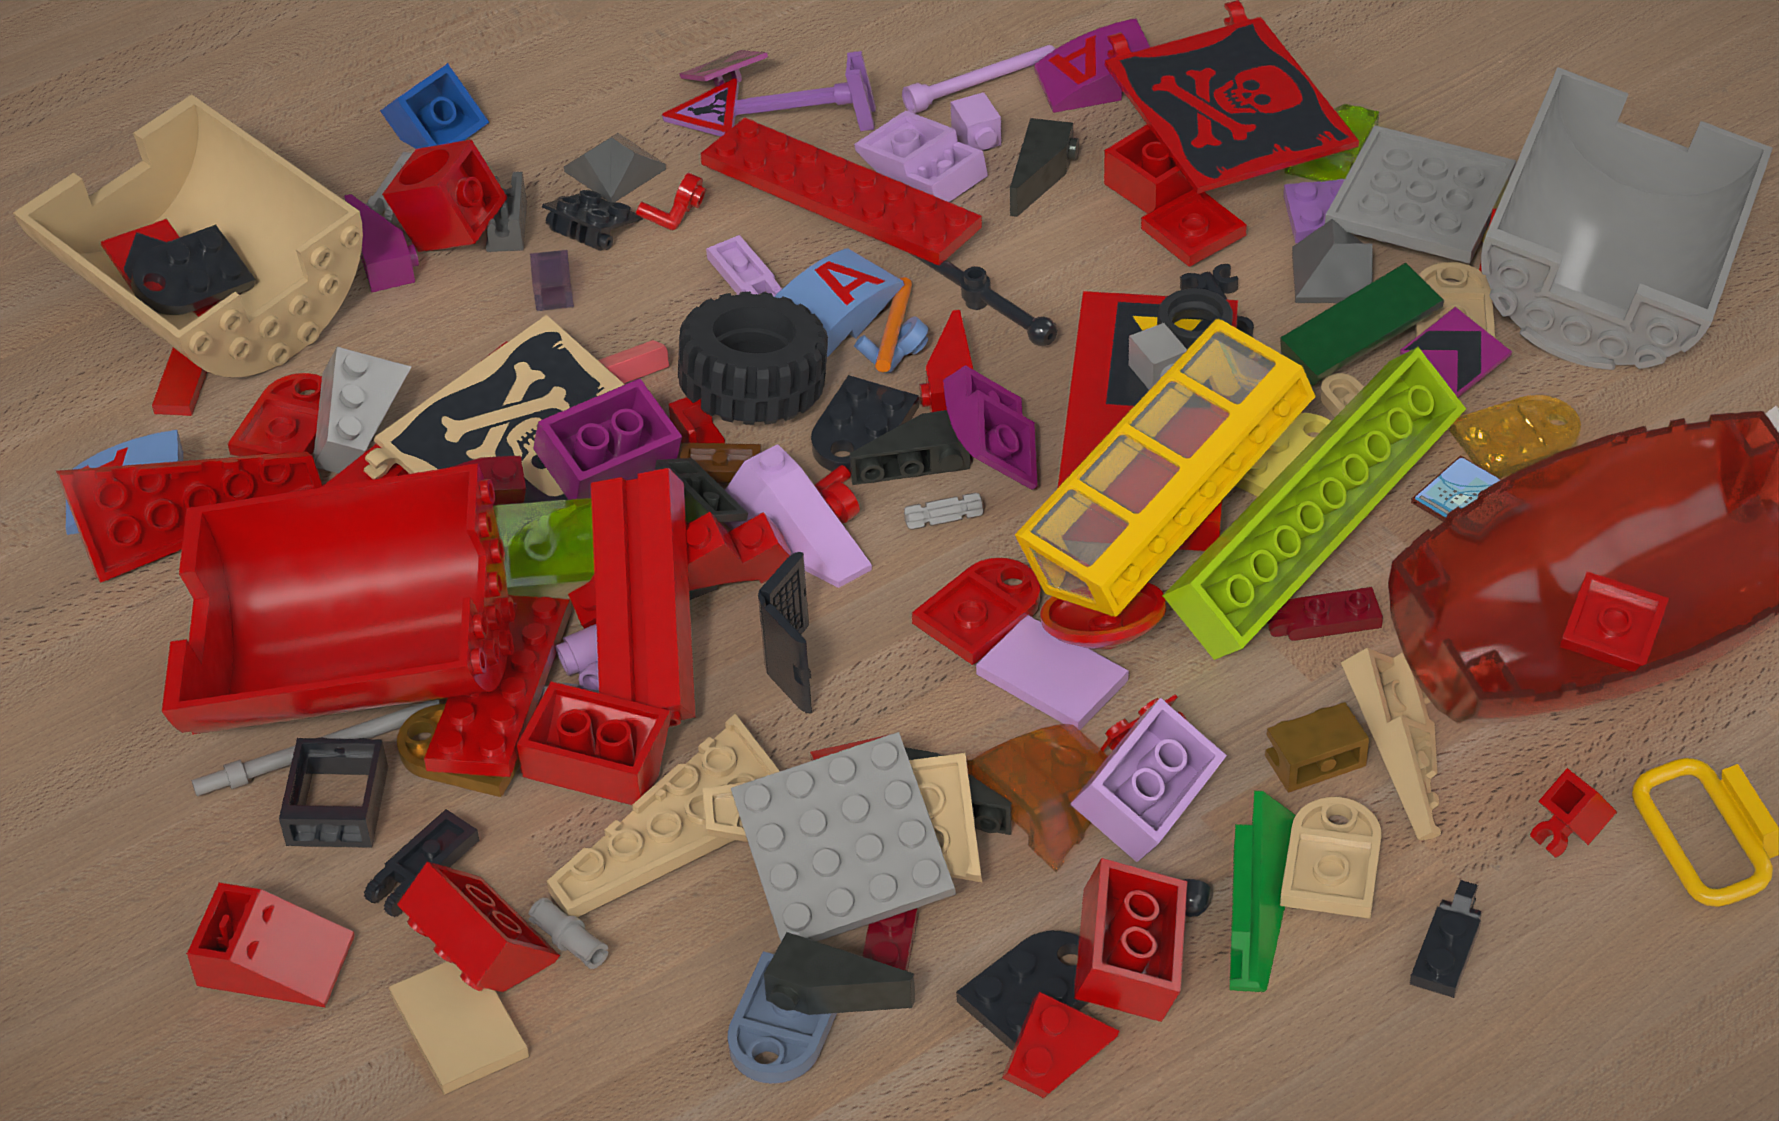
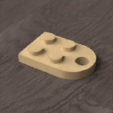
M1457 262L1434 264L1419 274L1444 299V304L1440 310L1415 324V338L1454 307L1462 311L1495 338L1493 301L1489 296L1491 288L1486 275H1483L1475 267ZM1445 279H1456L1459 282H1448Z
M1326 797L1308 803L1297 813L1292 824L1280 906L1371 918L1381 844V827L1376 816L1367 807L1347 798ZM1340 815L1346 817L1349 822L1337 825L1330 822L1328 818Z

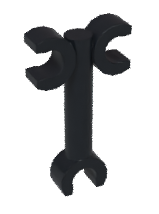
M1220 264L1214 268L1213 274L1211 272H1204L1201 275L1197 273L1183 274L1180 276V289H1206L1219 294L1224 299H1228L1225 294L1234 293L1238 290V277H1230V264ZM1237 316V329L1253 338L1254 324L1252 320L1244 316Z

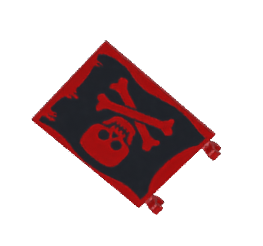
M1239 0L1224 3V7L1230 17L1224 18L1225 27L1135 52L1130 51L1123 33L1109 35L1107 38L1113 49L1107 51L1109 59L1105 60L1106 69L1197 194L1359 147L1357 137L1262 17L1248 19Z

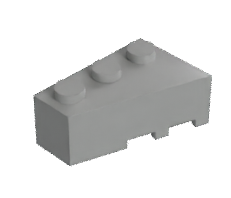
M336 347L322 373L313 458L316 468L339 473L364 454L411 366Z

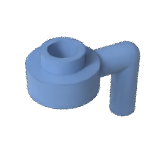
M914 316L908 319L901 326L890 370L884 373H891L905 355L909 353L917 354L928 342V337L926 336L928 326L918 317ZM863 335L856 341L854 347L875 365L879 348Z

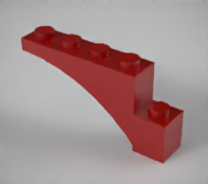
M711 512L686 525L689 591L742 581L758 580L760 583H763L792 554L781 531L764 512L729 532ZM595 579L568 593L584 629L596 624Z

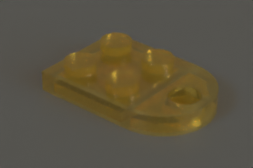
M1528 395L1459 416L1450 426L1449 431L1474 465L1499 479L1569 455L1574 451L1579 442L1581 421L1577 412L1560 399L1546 395ZM1560 420L1566 424L1555 425L1550 423L1549 421Z

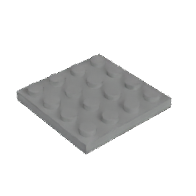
M1374 125L1327 211L1325 223L1333 219L1349 233L1470 264L1489 226L1492 210L1497 208L1517 160Z
M899 732L731 788L781 941L786 932L817 942L956 895L953 881Z

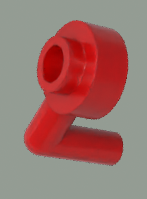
M688 172L679 185L674 204L669 213L641 201L636 215L666 229L676 230L685 213L689 212L692 207L698 208L701 205L706 193V188L702 187L703 179Z
M840 465L814 484L841 523H847L860 512L859 503L855 495L843 484L851 477L849 470L844 465Z

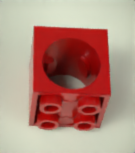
M472 139L415 149L382 193V196L418 252L475 244L488 226L489 221L494 218L507 199L506 194Z

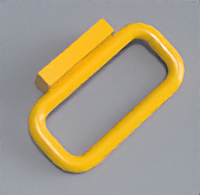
M1692 758L1670 761L1652 768L1638 777L1632 790L1634 804L1686 891L1694 900L1706 906L1720 907L1756 895L1767 887L1773 873L1770 858L1779 855V827L1739 764L1723 769L1721 780L1707 763ZM1684 775L1698 778L1754 866L1753 875L1724 888L1712 889L1707 887L1700 879L1651 799V789Z

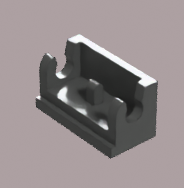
M512 172V188L503 189L507 199L494 218L488 223L487 252L524 251L527 198L523 172ZM495 176L496 180H497L498 183H499L500 180H499L498 176Z

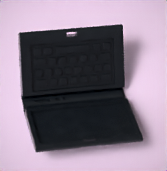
M795 552L782 563L758 591L759 614L766 673L800 710L810 714L812 713L809 680L811 678V670L808 667L807 642L802 636V633L809 626L804 553Z

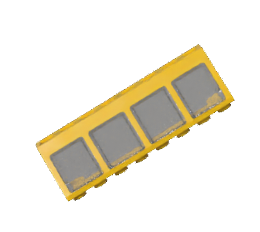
M1216 319L1016 532L1015 537L1045 594L1117 617L1316 397L1303 367L1225 321Z

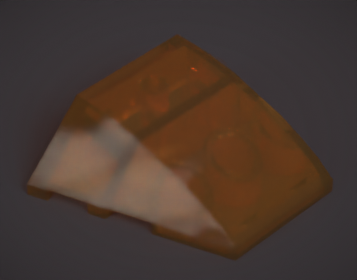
M1059 724L1040 728L991 748L966 755L968 774L1012 802V820L1028 834V846L1057 872L1064 864L1066 854L1074 844L1079 845L1085 837V830L1091 824L1087 818L1070 804L1108 758L1099 747L1073 724Z

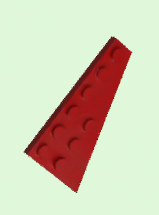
M308 451L56 471L95 576L100 583L182 550L187 508L322 487L315 462Z

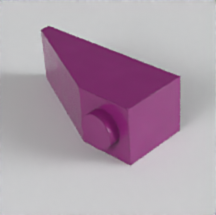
M352 194L344 195L345 201L360 211L363 232L360 258L371 292L415 283L413 267L419 266L414 244L407 246L403 231Z

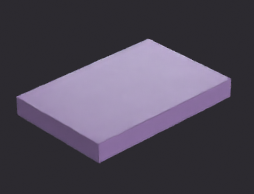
M1029 615L1022 619L976 664L977 675L1077 732L1126 684L1129 674L1128 670L1088 648L1059 641L1044 630L1040 621Z

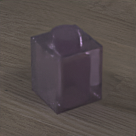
M568 250L531 253L532 285L536 311L573 308V290Z

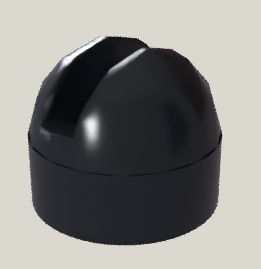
M1183 879L1187 881L1185 916L1198 917L1206 911L1210 903L1211 887L1200 880Z

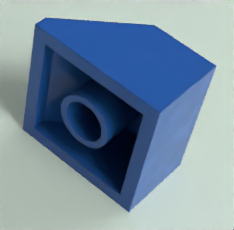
M448 63L380 110L399 139L415 149L464 141L489 123Z

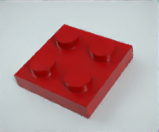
M1194 189L1141 217V229L1188 267L1246 236V223L1206 192L1197 194Z
M1587 571L1560 647L1643 675L1669 598Z

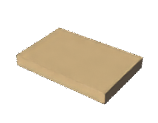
M444 962L389 986L392 1000L444 1095L529 1057L525 1042L495 990L484 988L482 991L473 989L460 978L462 971L455 964Z

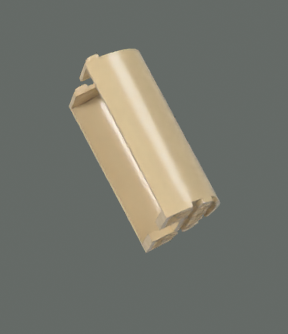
M192 94L133 133L142 161L92 195L88 196L83 179L73 172L13 212L22 230L34 242L197 366L214 375L223 377H245L265 372L276 366L283 365L306 346L314 343L343 303L356 275L362 250L363 232L359 210ZM164 219L170 222L179 237L217 225L256 280L253 289L239 294L237 292L232 293L224 300L218 301L217 305L200 317L193 312L183 315H164L155 312L135 297L100 243L103 240Z

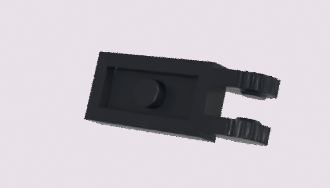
M445 809L384 864L385 867L374 876V879L367 883L368 885L364 891L365 899L375 904L387 896L383 910L394 918L399 916L403 911L397 906L398 902L427 861L450 868L480 841L478 830ZM396 881L400 883V885L394 889V892L391 893Z

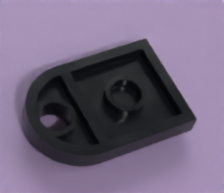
M213 225L144 251L138 256L133 265L130 282L135 297L155 312L164 315H183L224 300L234 292L239 294L253 289L256 279L217 225ZM156 282L163 289L152 291L146 288L144 283Z
M848 375L812 430L811 443L815 460L831 472L840 465H844L851 475L850 455L838 457L834 454L841 451L851 453L911 420L919 408V395Z
M1054 930L1036 933L1027 937L957 990V1003L1013 1051L1033 999L1039 992L1078 1011L1089 1003L1074 999L1077 965H1065L1059 960L1061 957L1069 954L1078 956L1079 936L1065 931Z

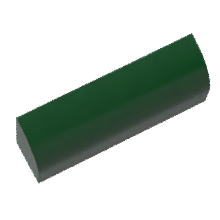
M1405 262L1281 336V354L1301 365L1310 385L1314 386L1326 377L1443 307L1444 299Z

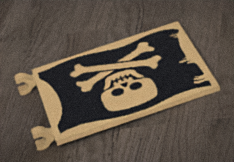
M545 315L376 435L374 441L381 448H376L366 455L365 460L370 465L364 468V472L372 479H379L395 463L401 465L411 474L449 468L480 457L521 455L526 484L522 515L520 517L496 518L499 535L505 549V562L509 564L589 503L587 502L574 508L533 450L538 421L625 384L550 317Z

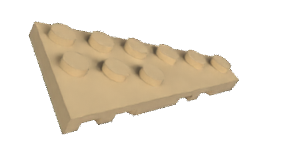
M965 753L909 760L950 876L982 882ZM744 783L703 788L706 830L709 836L748 842L731 791L732 787Z

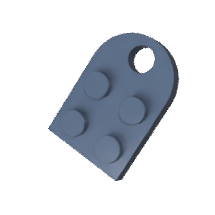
M763 951L728 1028L729 1054L735 1067L748 1078L762 1083H783L800 1077L814 1065L837 1013L807 1015L795 1010L786 1011L780 1009L773 1003L766 1001L764 972L774 954ZM762 1052H773L779 1056L774 1062L769 1064H761L754 1060Z

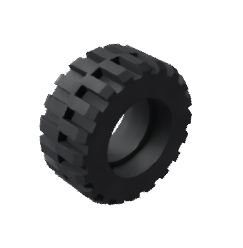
M751 291L740 292L739 295L722 294L716 300L710 298L699 307L696 306L681 324L678 353L679 386L693 403L701 399V409L704 413L712 417L716 414L724 421L732 423L733 420L743 421L745 425L764 422L766 425L774 424L778 419H784L785 421L793 419L797 416L798 412L803 414L810 409L823 393L828 350L827 331L815 314H811L807 307L801 303L796 305L792 299L784 296L777 298L773 297L772 293L762 292L761 295L751 294Z

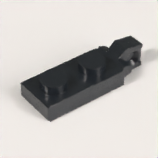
M1460 880L1453 902L1442 899L1440 907L1437 906L1411 973L1410 985L1455 998L1480 931L1482 911L1474 909L1475 895L1478 889L1477 884Z

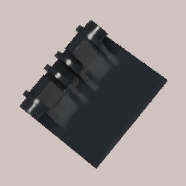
M581 190L579 194L560 196L558 200L542 204V208L551 211L546 217V224L549 225L551 231L572 240L576 239L577 242L585 243V245L598 251L611 248L613 244V237L610 236L611 229L643 220L635 212L630 211V206L624 203L606 201L601 198V194L591 190Z

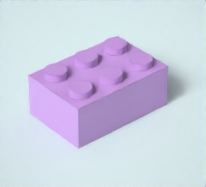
M1160 698L1136 721L1070 805L1133 860L1138 862L1160 843L1227 755Z

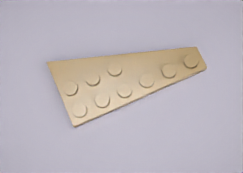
M736 714L725 722L726 728L714 739L708 737L698 746L699 752L686 764L676 765L632 805L633 811L622 821L615 820L604 829L605 836L594 846L583 848L547 880L548 891L561 911L568 916L572 915L578 918L734 841L708 835L705 821L703 788L750 782L780 772Z

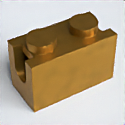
M1345 702L1331 707H1323L1313 713L1290 721H1281L1275 726L1267 728L1266 735L1273 747L1265 749V757L1288 793L1366 766L1369 737Z

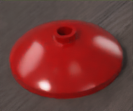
M1085 582L1064 589L1094 599ZM1147 582L1117 617L1052 596L1041 608V623L1047 633L1064 643L1089 649H1112L1127 644L1153 629L1166 612V599L1162 596L1164 593L1161 589Z

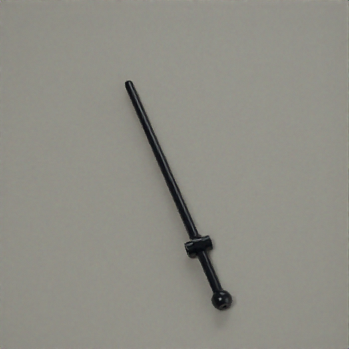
M911 254L960 286L961 296L968 308L980 310L989 305L1027 330L1029 340L1035 345L1043 347L1050 345L1055 340L1058 332L1055 322L1044 316L1035 318L993 291L990 278L982 267L973 266L963 271L947 260L938 266Z

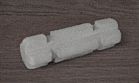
M975 492L962 495L963 499L958 500V497L955 496L925 502V507H921L920 503L909 505L904 508V519L908 529L913 530L925 527L924 523L929 522L930 526L962 520L961 516L966 515L967 519L978 517L983 514L981 497L979 493Z

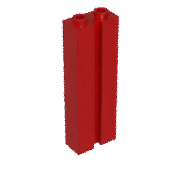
M670 468L639 473L637 474L638 478L631 480L618 477L592 482L591 504L599 693L669 710L671 713L669 727L680 725L681 720L696 718L684 483Z

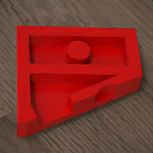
M1039 992L1033 999L1002 1078L1045 1098L1116 1039L1119 1030Z

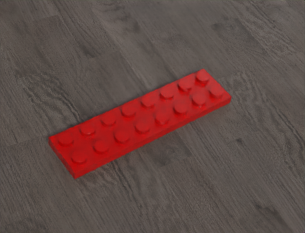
M743 118L701 152V165L938 266L982 228V216L747 118Z

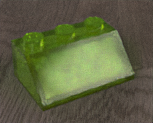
M591 498L493 506L499 535L505 549L504 565L507 587L591 580L594 575Z

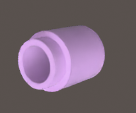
M596 624L564 637V642L555 646L566 674L571 676L578 673L580 676L588 665L598 661Z

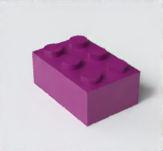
M639 378L538 421L533 450L572 506L576 508L591 501L592 482L623 477L625 480L636 479L639 473L654 471L656 460L677 459L682 436Z

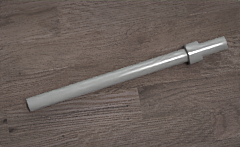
M438 699L429 700L322 737L328 739H369L399 729L406 719L415 712L440 703ZM295 746L244 763L241 760H237L223 765V770L191 780L195 794L200 796L227 786L234 789L248 784V779L289 766L292 762Z

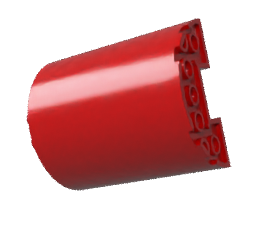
M476 463L187 508L179 575L193 598L189 641L187 639L170 641L162 703V713L178 731L182 733L192 732V735L495 690L503 678L507 656L514 653V643L509 630V622L515 621V607L511 596L508 597L504 565L505 549L499 535L492 505L495 502V492L491 479L484 480L479 464Z

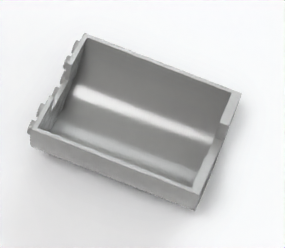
M1557 67L1484 239L1481 268L1482 274L1486 275L1491 288L1489 296L1502 316H1509L1522 328L1520 334L1524 338L1561 359L1579 365L1614 370L1615 365L1635 364L1638 369L1665 363L1667 357L1680 351L1685 353L1693 347L1711 325L1773 148L1700 121L1689 148L1618 122L1629 95L1628 93Z

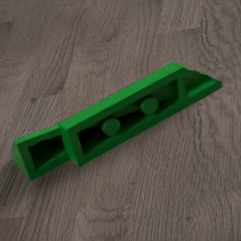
M1254 791L1252 825L1235 824L1230 991L1265 992L1267 990L1285 910L1284 906H1280L1292 824L1296 815L1264 791Z

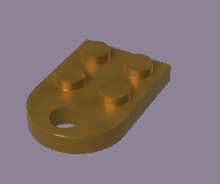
M446 704L425 707L412 714L402 724L397 735L400 759L405 768L418 777L502 797L520 766L518 755L511 777L426 771L424 757ZM420 733L431 734L425 740H412L415 735Z

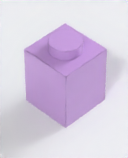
M984 92L951 101V128L956 130L957 139L960 143L981 151L1001 146V117Z

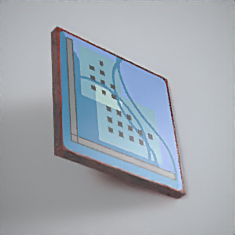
M1460 455L1412 497L1411 503L1477 542L1526 498V493Z

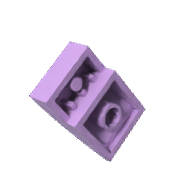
M906 110L854 144L855 150L876 172L948 202L988 176L983 151L958 142L954 128Z

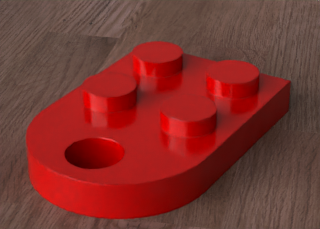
M295 373L281 377L266 387L227 443L230 455L241 457L306 451L312 455L315 449L322 376L312 373ZM315 390V392L311 394L301 395V393L304 391Z
M1009 558L981 560L968 567L911 612L912 624L971 665H974L994 648L1027 615L1033 617L1040 605V583L1034 571L1020 561ZM1008 579H1018L1021 580L1022 583L1018 585H1007L1004 583V581Z

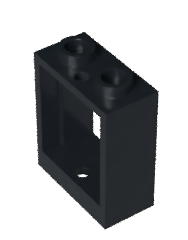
M297 738L279 815V822L286 846L373 847L388 771L382 739ZM312 775H368L362 806L306 805Z

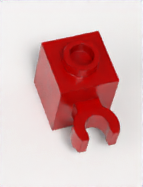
M1566 768L1538 801L1552 817L1549 821L1538 823L1532 829L1530 837L1541 845L1548 836L1553 835V840L1545 849L1557 858L1566 850L1568 837L1571 833H1574L1589 845L1617 811L1594 788Z

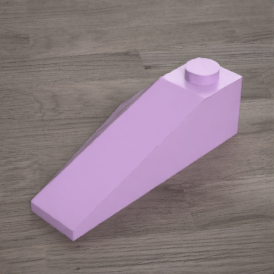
M778 444L744 461L725 491L748 512V517L746 521L724 522L731 530L764 512L781 531L791 553H804L805 571L837 588L872 570L870 561L808 476Z

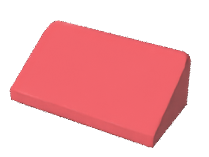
M654 340L598 360L623 383L669 367L667 348L664 344Z

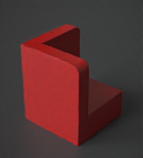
M685 397L668 404L670 420L682 436L681 444L725 443L724 437L713 423L712 416L704 413L701 409V399L693 403Z

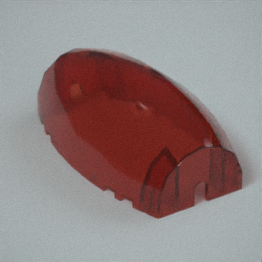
M1750 411L1711 414L1708 421L1688 424L1685 418L1670 420L1668 427L1647 431L1646 426H1641L1592 440L1558 452L1512 473L1479 492L1477 499L1462 509L1459 506L1447 514L1446 520L1432 531L1427 529L1392 561L1388 579L1391 618L1404 657L1419 687L1437 710L1458 724L1514 722L1562 715L1610 703L1685 675L1734 651L1778 623L1779 432L1765 412ZM1587 571L1669 598L1647 664L1638 667L1634 672L1560 647Z

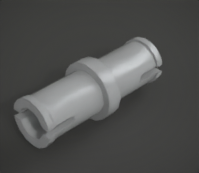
M541 898L534 903L529 911L531 916L529 920L552 937V943L561 951H570L589 969H595L605 961L608 955V946L585 930V925L579 918L566 915L548 898Z

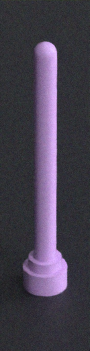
M1046 45L931 86L921 85L920 83L906 86L902 89L904 105L911 113L922 112L928 109V105H931L934 99L1032 66L1054 51L1055 48L1052 45Z

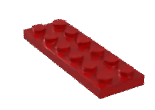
M508 594V597L511 596L515 607V621L509 622V630L514 643V653L507 656L503 678L499 686L493 691L448 698L424 757L426 771L511 777L519 755L517 743L536 710L557 653L555 646L560 644L572 612L570 599L514 596Z

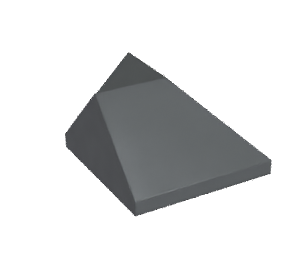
M616 133L564 166L565 173L590 190L598 192L602 198L609 202L618 201L666 170L665 163L619 133Z
M1333 219L1292 247L1295 303H1338L1372 283V243H1362L1351 233L1346 232Z

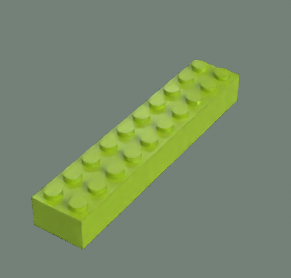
M1417 347L1390 360L1162 595L1213 660L1243 649L1466 410L1465 406L1420 348Z

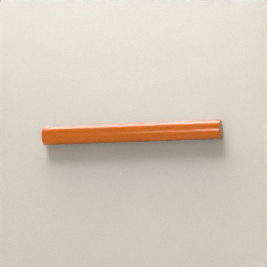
M906 277L900 278L903 280L904 286L896 293L892 300L875 367L879 372L889 371L912 288V281Z

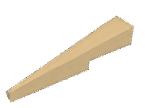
M1366 648L1341 662L1342 667L1419 840L1434 839L1441 835V829L1435 825L1432 812L1439 805V795L1431 792V778L1437 774L1435 723L1429 719L1427 704L1433 700V691L1429 687L1426 688L1425 675L1432 671L1431 662L1409 651H1404L1392 658Z

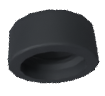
M1189 288L1176 291L1162 301L1159 305L1157 325L1165 323L1188 350L1205 330H1185L1176 326L1175 322L1193 317L1203 318L1211 322L1220 319L1232 325L1233 311L1228 301L1219 294L1206 289Z

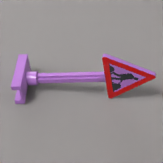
M862 51L847 53V82L834 84V87L737 100L739 84L737 79H732L662 113L664 122L722 136L735 125V117L740 114L837 103V105L853 103L860 131L874 130L875 124L871 112L876 111V105Z

